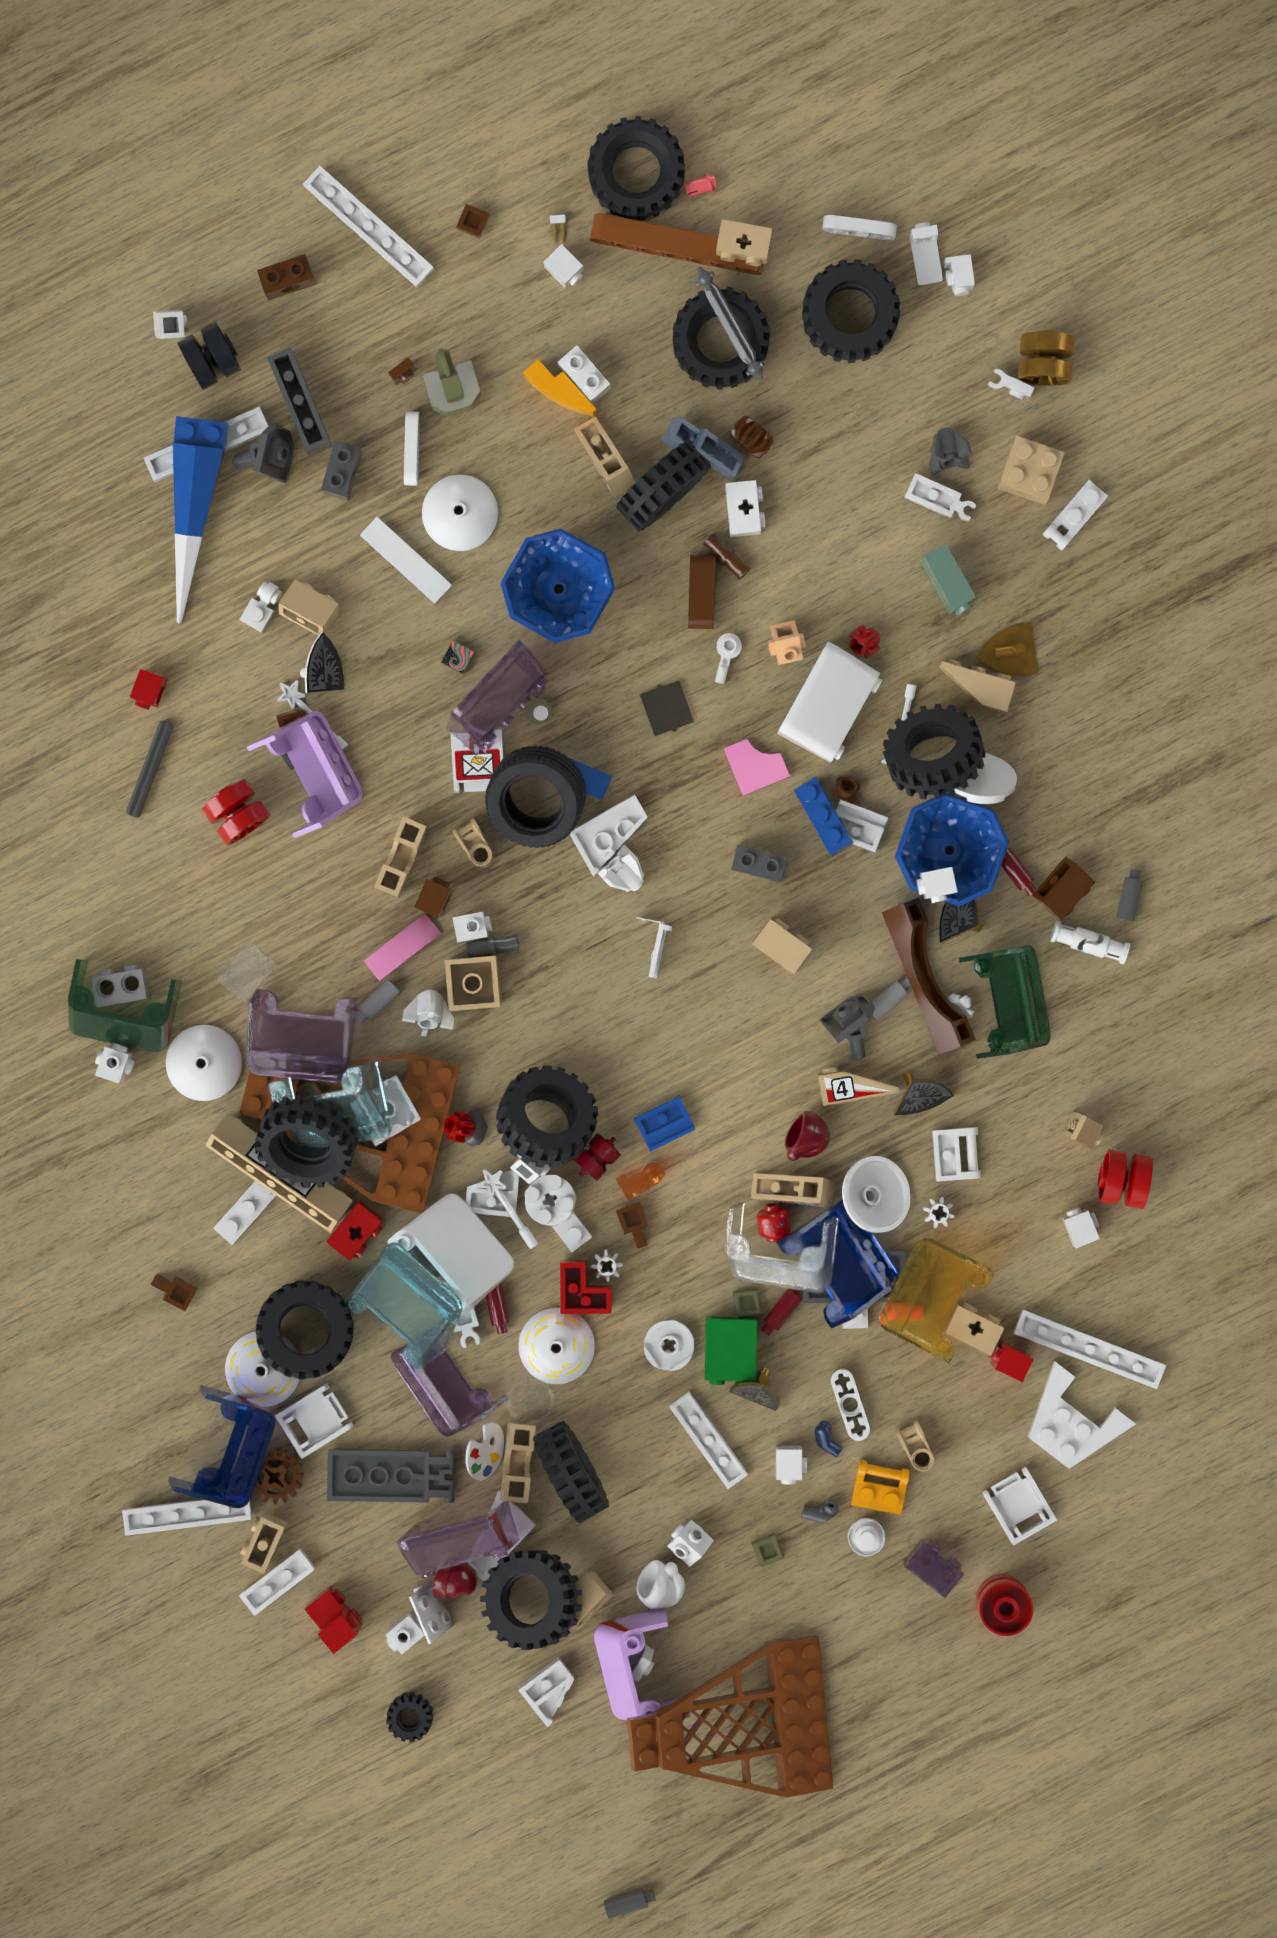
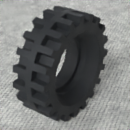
M635 116L634 120H627L626 117L620 118V123L615 125L610 123L607 125V130L604 133L600 132L596 136L597 140L594 146L591 145L587 163L588 177L591 190L598 198L599 204L602 207H607L614 216L619 214L627 219L639 218V221H643L647 216H659L660 211L663 209L668 210L671 207L672 201L678 198L681 186L684 183V153L678 144L677 137L672 136L669 133V128L665 125L661 127L656 124L655 119L650 118V121L641 120V116ZM632 147H641L651 151L658 159L660 165V176L656 184L649 190L641 193L628 192L622 189L613 176V164L617 156L624 150Z
M732 287L720 289L754 349L756 361H764L768 352L770 334L765 313L760 310L755 299L752 301L747 297V293L733 291ZM703 290L699 291L696 297L693 299L689 298L682 310H679L673 325L672 342L675 358H677L682 371L684 370L691 380L702 383V386H713L718 390L728 386L735 388L737 384L743 381L746 383L750 380L752 375L748 376L746 374L748 364L743 362L739 355L730 361L720 363L711 361L702 354L697 342L698 331L704 322L712 317H717L705 292Z
M685 441L679 444L676 449H672L657 464L652 466L646 474L641 476L627 490L628 492L621 497V500L616 504V508L638 532L643 531L660 519L664 513L669 511L683 496L691 491L694 485L708 472L711 465L689 441Z
M935 704L934 709L927 710L926 705L921 706V712L916 714L912 711L907 712L908 718L904 721L898 718L895 721L896 729L889 728L887 731L889 739L883 741L885 749L883 754L891 779L896 783L900 791L905 788L907 795L911 797L915 793H919L920 799L925 800L927 795H934L935 799H941V793L948 792L950 796L956 794L954 789L961 786L965 789L969 786L967 782L969 778L976 780L978 777L977 769H983L984 767L983 758L986 757L979 727L976 725L973 716L968 718L967 711L964 709L957 712L954 705H949L947 709H942L941 704ZM935 737H951L956 740V745L952 750L941 758L921 761L910 756L913 748L925 740Z
M296 1095L294 1100H290L286 1096L282 1098L280 1104L276 1101L271 1103L270 1110L266 1109L255 1139V1151H259L257 1157L259 1162L266 1161L265 1169L268 1172L271 1170L276 1171V1178L281 1180L283 1177L290 1179L289 1184L295 1185L296 1181L303 1183L305 1188H310L311 1183H316L318 1188L324 1187L326 1181L331 1185L335 1184L338 1177L343 1179L347 1170L349 1171L357 1146V1128L351 1127L353 1120L350 1116L344 1118L342 1116L344 1110L340 1107L334 1110L330 1107L331 1102L327 1100L324 1103L316 1102L317 1097L311 1096L310 1100H303L302 1095ZM289 1129L310 1131L326 1139L330 1145L321 1149L300 1146L292 1141L285 1131Z
M564 1420L533 1436L534 1446L538 1451L537 1454L542 1461V1466L547 1472L551 1484L555 1487L556 1493L562 1499L566 1509L568 1508L570 1515L575 1518L576 1522L581 1523L609 1507L607 1494L602 1487L601 1480L598 1478L594 1466H592L587 1453L583 1450L580 1441L577 1440L574 1432L571 1431L569 1425Z
M526 1550L513 1552L508 1557L500 1558L497 1561L499 1565L489 1569L487 1573L491 1577L489 1580L483 1581L482 1587L486 1588V1595L480 1596V1602H486L487 1610L481 1611L483 1617H489L491 1623L487 1627L489 1631L496 1630L498 1633L496 1639L507 1641L508 1647L511 1648L519 1647L521 1650H531L555 1645L560 1642L559 1639L567 1637L571 1633L568 1629L578 1622L575 1614L577 1611L582 1610V1605L577 1604V1596H582V1589L576 1590L575 1582L579 1581L577 1575L571 1576L568 1571L571 1568L569 1563H562L559 1561L561 1558L559 1555L548 1554L546 1550ZM528 1575L536 1577L544 1583L548 1590L550 1601L546 1615L535 1624L523 1623L517 1619L511 1610L509 1601L510 1591L514 1583L521 1577Z

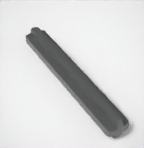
M160 721L126 810V813L130 816L138 818L142 812L173 729L171 723Z

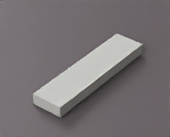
M378 517L360 534L369 545L435 605L452 587V584Z
M690 1391L669 1405V1408L727 1489L749 1475Z

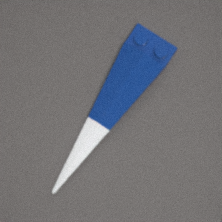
M176 416L173 442L178 624L183 620L202 536L226 449L228 422Z

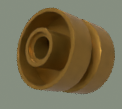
M1036 331L1022 334L1020 354L1029 359L1019 362L1018 380L1026 384L1040 386H1060L1072 383L1073 364L1062 359L1070 358L1074 355L1075 337L1056 331Z

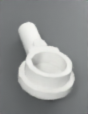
M724 634L717 641V651L721 659L714 681L716 683H725L730 661L738 656L742 649L741 640L734 634Z

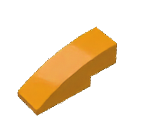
M537 359L523 372L524 378L535 389L557 404L594 417L597 414V409L563 371L554 377Z

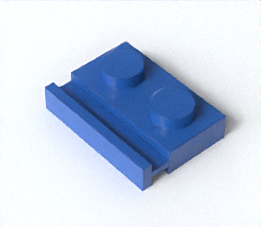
M680 1096L634 1118L650 1152L696 1130Z

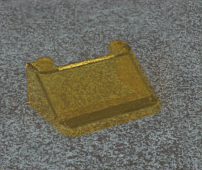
M923 1238L916 1243L880 1314V1325L885 1331L950 1364L955 1352L954 1346L951 1341L941 1335L966 1285L984 1288L990 1284L995 1273L990 1267L931 1238Z

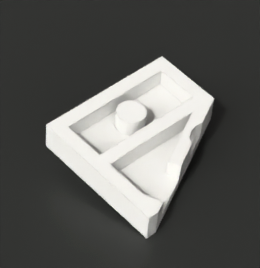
M511 1169L502 1173L499 1181L506 1185L507 1188L501 1189V1191L516 1212L520 1176ZM481 1182L467 1187L466 1204L475 1214L511 1217L496 1193H494L493 1197H490L488 1188H478V1184Z
M557 1657L519 1685L518 1690L548 1727L553 1721L552 1718L557 1708L561 1706L566 1691L570 1689L574 1676L563 1661Z

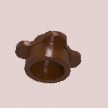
M838 777L836 780L837 786L832 791L833 796L845 799L848 803H854L857 799L855 796L856 792L860 790V784L852 777Z

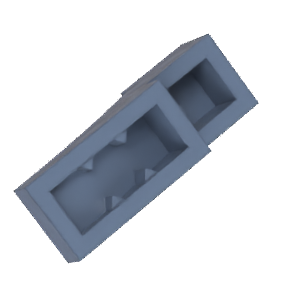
M681 416L671 420L661 439V442L672 449H676L679 444L689 441L711 465L712 469L728 479L735 477L745 458L744 455L707 429L700 430Z

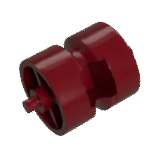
M596 1133L588 1143L590 1149H584L577 1158H573L581 1167L582 1171L579 1173L581 1177L589 1174L598 1181L606 1172L605 1165H612L622 1155L614 1147L613 1143L616 1141L614 1137L609 1140Z

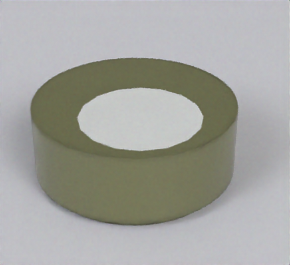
M534 698L526 705V715L531 722L541 724L549 719L551 707L545 699Z

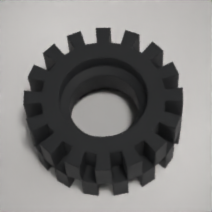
M410 1692L409 1695L403 1693L400 1697L397 1696L387 1712L386 1724L389 1725L388 1730L394 1733L393 1736L396 1739L397 1737L401 1738L402 1742L409 1740L410 1743L414 1742L415 1739L419 1741L424 1735L426 1736L432 1725V1706H429V1701L427 1699L424 1700L421 1694L418 1696L414 1695L415 1692ZM413 1708L419 1713L420 1720L415 1726L409 1727L401 1722L400 1713L404 1709Z

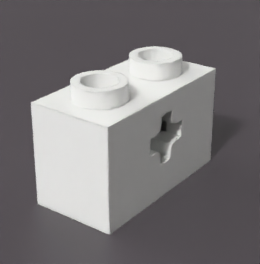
M575 346L558 361L560 370L566 374L592 405L611 390L610 383L578 346Z
M756 480L725 483L730 537L760 535L761 528L765 527L764 512H759L758 502H763L762 487H757ZM743 503H747L748 507L753 508L749 510L747 515H744L743 510H739V508H742Z

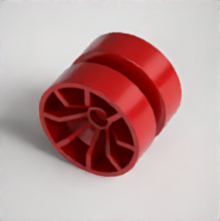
M245 779L221 789L202 808V812L211 824L226 819L219 827L217 833L227 846L250 834L271 816L261 801L246 805L253 798L255 792Z
M1108 1149L1098 1174L1099 1202L1117 1205L1122 1192H1124L1126 1207L1144 1209L1152 1181V1156L1134 1154L1127 1167L1126 1152Z
M998 1574L987 1578L978 1588L975 1600L976 1608L987 1629L1000 1636H1013L1027 1628L1032 1620L1034 1608L1032 1599L1021 1581L1011 1575Z

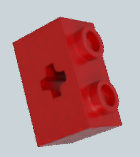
M359 1201L326 1243L349 1261L353 1257L359 1259L368 1248L364 1245L369 1237L375 1239L383 1229L380 1224L384 1219L362 1201ZM361 1227L360 1234L362 1237L357 1236L354 1238L351 1236L354 1232L351 1228Z
M1002 1340L999 1345H996L992 1355H989L991 1359L990 1364L995 1370L1022 1383L1034 1360L1029 1353Z

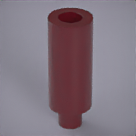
M1009 847L1006 850L1001 867L1020 891L1024 889L1030 896L1036 891L1035 886L1032 884L1035 879Z
M499 1283L486 1295L491 1325L496 1326L498 1334H504L508 1332L506 1323H509L510 1320L502 1283Z
M788 1288L764 1318L766 1324L761 1330L768 1336L774 1329L778 1331L803 1298Z

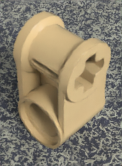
M472 818L471 823L461 829L452 830L460 846L465 850L474 865L486 868L492 864L494 853L475 818ZM480 849H485L488 851L487 860L482 863L477 862L475 859L476 852Z
M915 1420L913 1425L901 1431L895 1430L901 1446L906 1451L913 1467L923 1472L932 1468L934 1457L918 1420ZM920 1452H925L929 1455V1461L925 1465H919L915 1462V1457Z

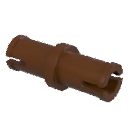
M715 533L710 535L703 543L719 559L718 563L721 566L725 565L737 579L741 580L750 571V567L735 554L736 551L732 547H727Z

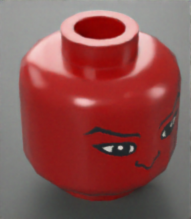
M768 1203L764 1205V1209L757 1213L758 1232L761 1237L766 1238L768 1242H779L786 1239V1235L791 1232L788 1209L779 1206V1203Z

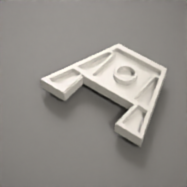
M1054 1361L1028 1437L1070 1469L1136 1425V1423L1116 1408L1111 1411L1100 1427L1086 1418L1061 1398V1395L1075 1379V1376Z

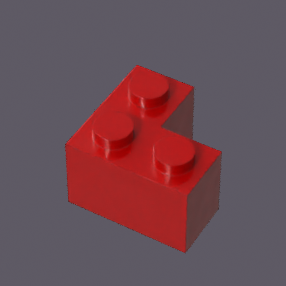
M561 1260L560 1314H612V1285H587V1260Z
M330 1585L310 1601L304 1610L320 1628L317 1635L330 1651L335 1654L358 1635L362 1627L360 1622L362 1618L354 1608L350 1610L345 1604L346 1598L337 1588L334 1590Z

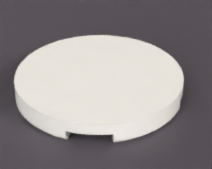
M986 753V757L983 758L984 767L983 769H977L978 777L976 780L969 778L967 780L969 785L967 788L963 789L959 786L954 789L955 793L967 797L968 802L994 804L1004 801L1005 797L1015 791L1017 775L1007 762Z

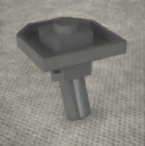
M270 424L261 433L259 443L250 445V451L233 457L232 464L235 469L242 470L254 466V472L280 483H287L294 451L291 431L279 425Z
M864 993L850 996L820 1019V1022L838 1043L845 1038L848 1039L852 1060H862L865 1057L863 1038L866 1037L865 1023L870 1020L875 1006Z

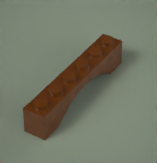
M919 897L883 911L882 915L938 1054L962 1047L976 1040L967 1016L946 998L933 976L926 948L928 919Z

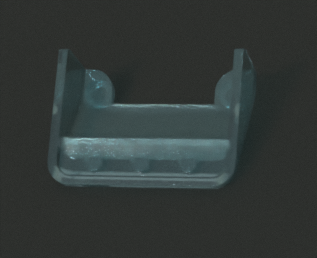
M371 1061L346 1070L342 1078L344 1090L313 1095L317 1097L316 1102L324 1103L327 1100L331 1102L330 1107L334 1110L340 1107L344 1110L342 1114L344 1118L350 1116L353 1120L351 1127L357 1128L356 1137L358 1142L383 1138L390 1131V1120L377 1061ZM284 1077L268 1083L270 1097L273 1102L276 1101L280 1104L282 1098L286 1096L290 1100L295 1099L290 1077ZM311 1096L302 1098L303 1100H310ZM289 1129L300 1146L321 1149L330 1145L326 1139L316 1133L303 1129Z
M392 1242L384 1248L351 1292L346 1302V1306H349L350 1310L355 1314H361L369 1308L408 1344L406 1350L403 1351V1356L417 1370H420L445 1352L463 1309L459 1297L396 1242Z

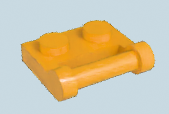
M859 1460L851 1505L901 1515L910 1470L904 1468L896 1470L867 1464V1461ZM869 1474L899 1480L898 1487L866 1481L864 1476Z

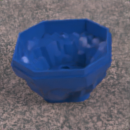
M561 528L525 538L500 583L510 618L553 643L590 634L615 590L606 553ZM556 585L564 587V591L561 594L555 593L554 588Z
M945 792L941 794V799L933 797L911 809L895 858L910 890L919 892L916 880L921 879V873L952 867L957 893L947 894V900L944 901L960 907L993 890L1009 840L994 809L968 802L966 799L954 795L950 796L949 793ZM950 845L954 848L952 855L945 853L946 846Z

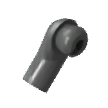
M477 1107L467 1113L472 1115L471 1120L474 1121L476 1127L474 1135L469 1139L466 1138V1142L470 1146L480 1145L484 1141L488 1130V1125Z
M828 1500L817 1509L804 1505L801 1518L818 1523H826L837 1515L839 1511L838 1503L834 1500Z

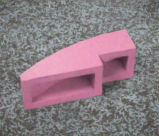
M424 914L370 955L364 962L377 979L382 981L442 933L427 914Z

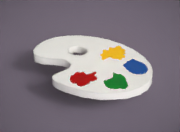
M488 1421L483 1424L482 1442L470 1440L467 1446L466 1467L470 1476L476 1480H485L490 1477L502 1459L504 1434L501 1427L495 1422ZM494 1437V1442L490 1445V1439Z

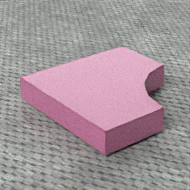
M748 739L724 748L742 796L790 777L781 753L771 755L761 753L752 747Z

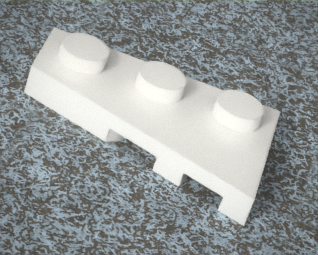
M635 794L580 824L570 833L593 877L647 818Z
M498 1490L495 1501L488 1512L483 1528L467 1560L468 1564L475 1569L477 1576L483 1581H486L491 1576L487 1573L489 1569L497 1567L499 1565L497 1561L500 1558L508 1557L537 1525L514 1502L500 1500L501 1490ZM496 1511L500 1524L512 1547L510 1549L508 1548L498 1525L491 1516Z

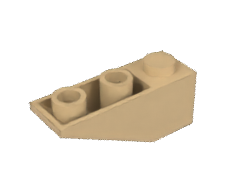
M947 659L946 662L942 661L939 668L980 707L1004 714L1007 713L1016 682L1010 681V676L996 673V676L985 674L986 669L977 666L967 669L961 667V662Z

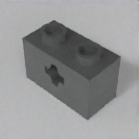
M338 441L334 442L321 488L325 495L349 501L362 456V451L359 447Z
M737 845L731 870L780 883L787 857Z

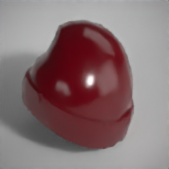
M802 1112L789 1128L785 1137V1147L788 1150L787 1158L789 1160L796 1161L799 1158L814 1157L822 1153L829 1145V1128L826 1122L815 1112Z
M449 1556L442 1563L435 1576L432 1588L433 1597L447 1599L461 1595H471L478 1584L477 1573L461 1556Z

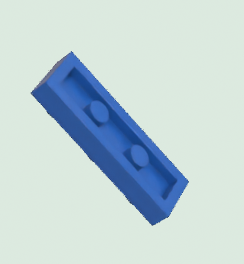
M817 777L812 778L794 790L830 855L833 856L854 843Z

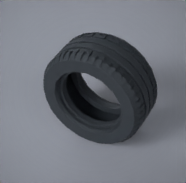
M527 746L516 749L506 755L497 765L486 789V811H488L487 814L490 817V821L493 822V826L497 827V831L501 832V835L506 836V839L529 848H545V846L549 847L551 844L555 845L561 842L562 839L564 840L576 827L586 802V785L579 768L565 754H561L560 751H555V749H550L549 747ZM529 775L547 779L555 785L561 795V810L545 818H535L526 815L512 801L510 793L511 783L522 776Z

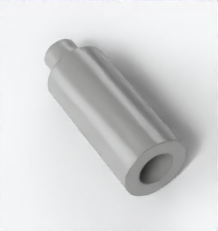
M907 977L900 983L896 980L872 1001V1004L875 1006L872 1016L877 1021L908 995L906 991L911 987V984Z
M387 978L359 1006L361 1011L355 1018L361 1024L367 1018L372 1020L400 990Z

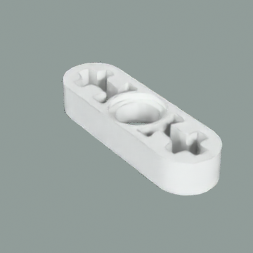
M825 215L822 230L835 234L895 240L897 225L875 220Z
M406 411L404 485L409 486L418 485L420 413L414 411Z
M838 1368L831 1374L830 1381L847 1433L853 1440H864L870 1433V1426L853 1375L848 1369ZM843 1373L844 1377L849 1376V1380L846 1381L848 1390L853 1388L854 1392H846L839 1396L838 1392H843L841 1384H836L835 1381L838 1380V1375ZM848 1397H853L857 1400V1408L853 1411H846L843 1408V1401ZM861 1412L862 1416H857L860 1425H865V1428L862 1429L861 1435H857L856 1432H851V1429L854 1428L853 1419L851 1418L847 1421L846 1417H852Z

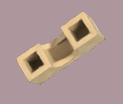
M402 817L393 839L392 849L381 868L374 888L393 896L401 897L428 831V826Z
M507 1424L500 1500L519 1503H528L531 1481L529 1471L531 1454L534 1451L533 1436H535L536 1431L535 1425Z

